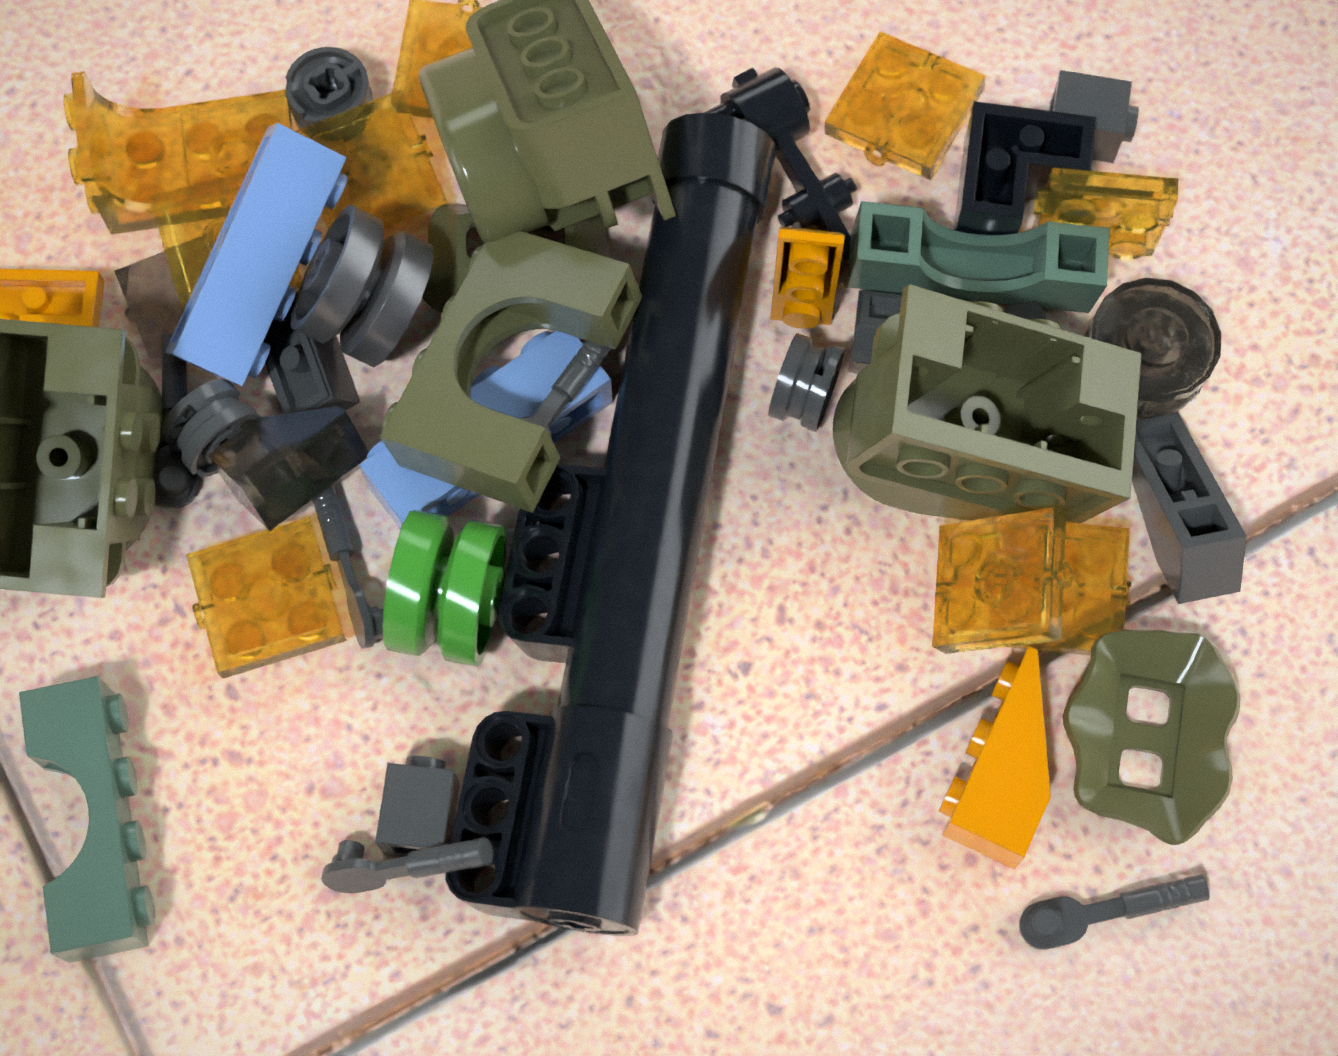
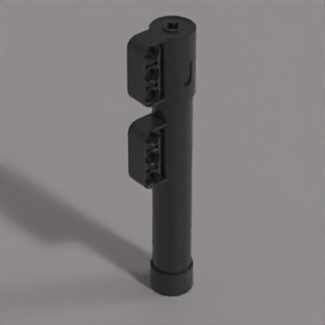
M707 112L685 114L670 120L663 129L658 161L676 216L664 220L652 197V203L655 206L639 283V289L643 298L632 319L604 468L557 464L533 513L519 509L499 606L498 621L502 631L528 657L539 661L566 664L558 705L549 711V716L512 711L494 712L486 716L477 725L472 737L451 844L487 838L493 848V860L490 865H495V878L488 889L480 893H475L474 881L477 874L486 866L445 873V880L449 890L458 899L479 912L488 915L535 921L549 926L591 934L633 936L639 933L673 739L672 730L668 728L755 232L757 224L765 216L775 160V143L769 135L754 124L730 115ZM571 494L569 501L564 507L556 511H549L551 504L556 498ZM559 553L556 563L550 569L537 572L539 563L546 556ZM547 613L546 620L539 630L525 634L527 623L532 617ZM522 736V744L515 756L508 760L500 761V752L503 745L514 737ZM508 800L509 809L506 817L500 823L488 826L487 816L490 809L496 803Z

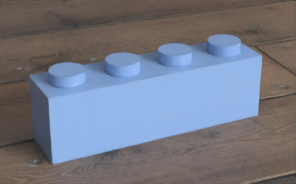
M279 123L267 128L165 353L240 386H243L247 376L255 379L259 375L271 347L263 342L272 320L282 322L294 300L296 288L289 286V283L298 263L307 266L321 240L322 232L314 228L325 206L332 210L345 188L348 177L340 173L347 157Z
M545 331L537 334L524 345L520 355L501 368L499 366H492L481 372L472 381L471 399L481 406L518 419L532 417L552 391V385L582 347V342L578 337L558 331L553 333ZM600 365L574 400L568 402L549 428L553 443L613 403L611 378ZM382 440L372 447L366 456V460L359 464L368 488L400 530L409 511L420 510L443 514L448 517L480 495L399 466Z

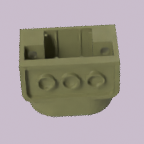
M499 0L488 4L473 13L466 22V32L472 45L471 48L427 64L420 69L418 79L476 230L483 243L499 240L518 231L529 233L547 225H550L554 231H557L598 214L605 229L618 225L614 208L650 194L664 220L676 216L637 92L589 0Z
M908 284L902 291L900 313L887 318L876 330L873 339L871 363L862 369L856 376V379L846 387L837 403L832 429L835 450L844 471L851 481L867 496L893 508L922 515L968 521H991L1008 517L1044 527H1072L1131 498L1141 353L1062 330L1059 324L1051 320H1028L1005 313L1000 306L994 303L983 301L968 302Z
M0 319V589L104 598L106 587L112 585L122 574L126 550L135 541L140 540V536L149 522L156 499L154 480L159 450L164 447V441L160 436V429L165 419V411L163 410L160 391L150 374L140 365L139 353L133 342L126 337V330Z

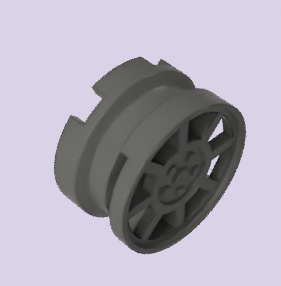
M320 47L299 56L288 69L286 74V98L295 124L305 136L319 143L338 144L357 137L367 128L374 114V99L366 69L354 54L337 47ZM363 113L362 119L355 126H352L351 123ZM346 128V131L339 134H329L330 130Z
M796 333L779 372L768 416L781 421L792 417L800 420L801 426L807 428V430L817 432L830 402L843 362L845 349L829 346L825 350L813 345L811 337Z
M213 380L188 393L171 409L160 429V436L173 452L182 453L181 460L193 475L197 473L200 478L212 476L226 469V465L222 461L233 454L240 459L253 446L263 429V419L251 405L241 404L238 401L240 392L228 380ZM179 427L175 432L172 433L174 428Z

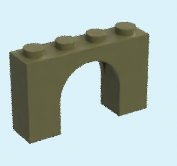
M522 231L479 245L472 254L469 272L456 296H452L446 302L443 308L441 324L428 348L423 349L417 355L412 368V377L399 401L393 403L385 414L382 432L379 437L397 464L409 470L533 513L561 457L545 427L500 413L474 402L471 399V386L474 374L482 359L494 346L514 334L528 330H554L616 350L643 298L630 264Z

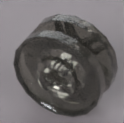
M1146 277L1121 284L1104 297L1084 335L1085 337L1141 353L1137 417L1152 418L1177 413L1196 399L1221 357L1222 333L1213 310L1195 291L1173 280Z

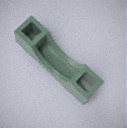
M861 201L851 230L847 288L902 293L903 288L910 284L961 300L1006 305L1036 301L1043 309L1090 313L1107 287L1109 228L1047 221L1036 228L1020 233L977 235L955 231L936 223L927 215L924 208Z
M99 676L19 692L26 755L44 770L66 774L75 778L84 792L89 812L87 835L79 854L62 874L43 886L51 954L68 963L149 946L146 927L155 924V908L149 887L147 885H140L137 861L146 859V843L140 822L138 820L132 821L129 796L137 795V778L131 758L129 756L123 757L120 733L128 732L129 730L128 713L123 696L120 693L114 694Z

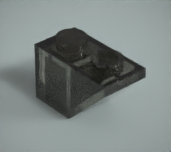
M335 406L259 417L208 454V457L234 497L271 531L364 461L369 451L347 412L342 407Z

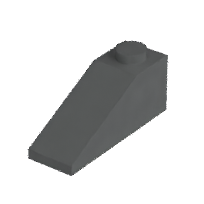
M1179 413L1136 420L1132 483L1156 561L1177 603L1182 604L1240 592L1247 535Z

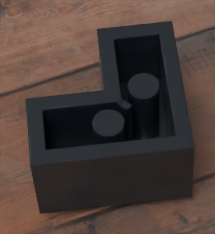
M974 101L964 138L954 230L977 235L1018 233L1023 220L1025 199L1078 206L1091 172L1096 117Z

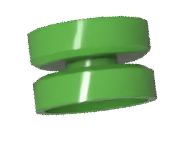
M420 510L409 511L402 524L395 545L386 588L383 614V642L387 651L420 656L431 647L438 633V645L445 661L476 667L482 663L493 632L503 589L506 557V531L504 525L470 520L460 529L454 541V533L447 515Z

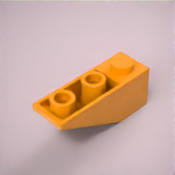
M779 227L770 320H780L790 327L799 329L814 328L819 324L831 326L845 235L840 232Z
M1028 646L1018 665L1008 660L1006 661L991 693V696L1002 700L993 722L982 717L980 718L965 751L966 754L976 758L967 780L954 776L938 811L950 817L942 836L1014 870L1025 858L1051 798L1038 650Z

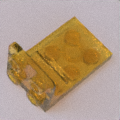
M78 71L71 73L72 93L63 95L66 120L70 130L76 131L77 147L68 149L69 167L73 181L76 186L84 185L86 200L91 214L100 213L111 235L226 218L267 128L279 123L293 130L291 109L285 94L286 89L170 107L136 108L121 105L104 98L94 89L86 72Z

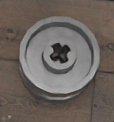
M349 204L339 213L327 230L305 272L291 313V328L323 344L340 333V345L343 353L371 367L378 366L384 362L398 344L421 301L430 277L434 259L433 246L402 230H398L384 240L383 220Z

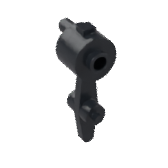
M754 67L740 73L733 78L731 85L733 88L721 94L720 104L706 112L730 115L754 124L769 135L775 143V156L796 191L795 194L782 200L784 212L777 216L779 223L782 227L791 226L792 228L809 229L816 225L819 231L842 233L845 237L841 264L848 262L851 236L838 213L853 205L851 194L857 191V187L852 178L844 180L838 173H833L819 181L796 145L795 141L807 136L810 132V122L807 114L810 112V104L804 89L796 80H791L778 67H774L760 75L757 74Z

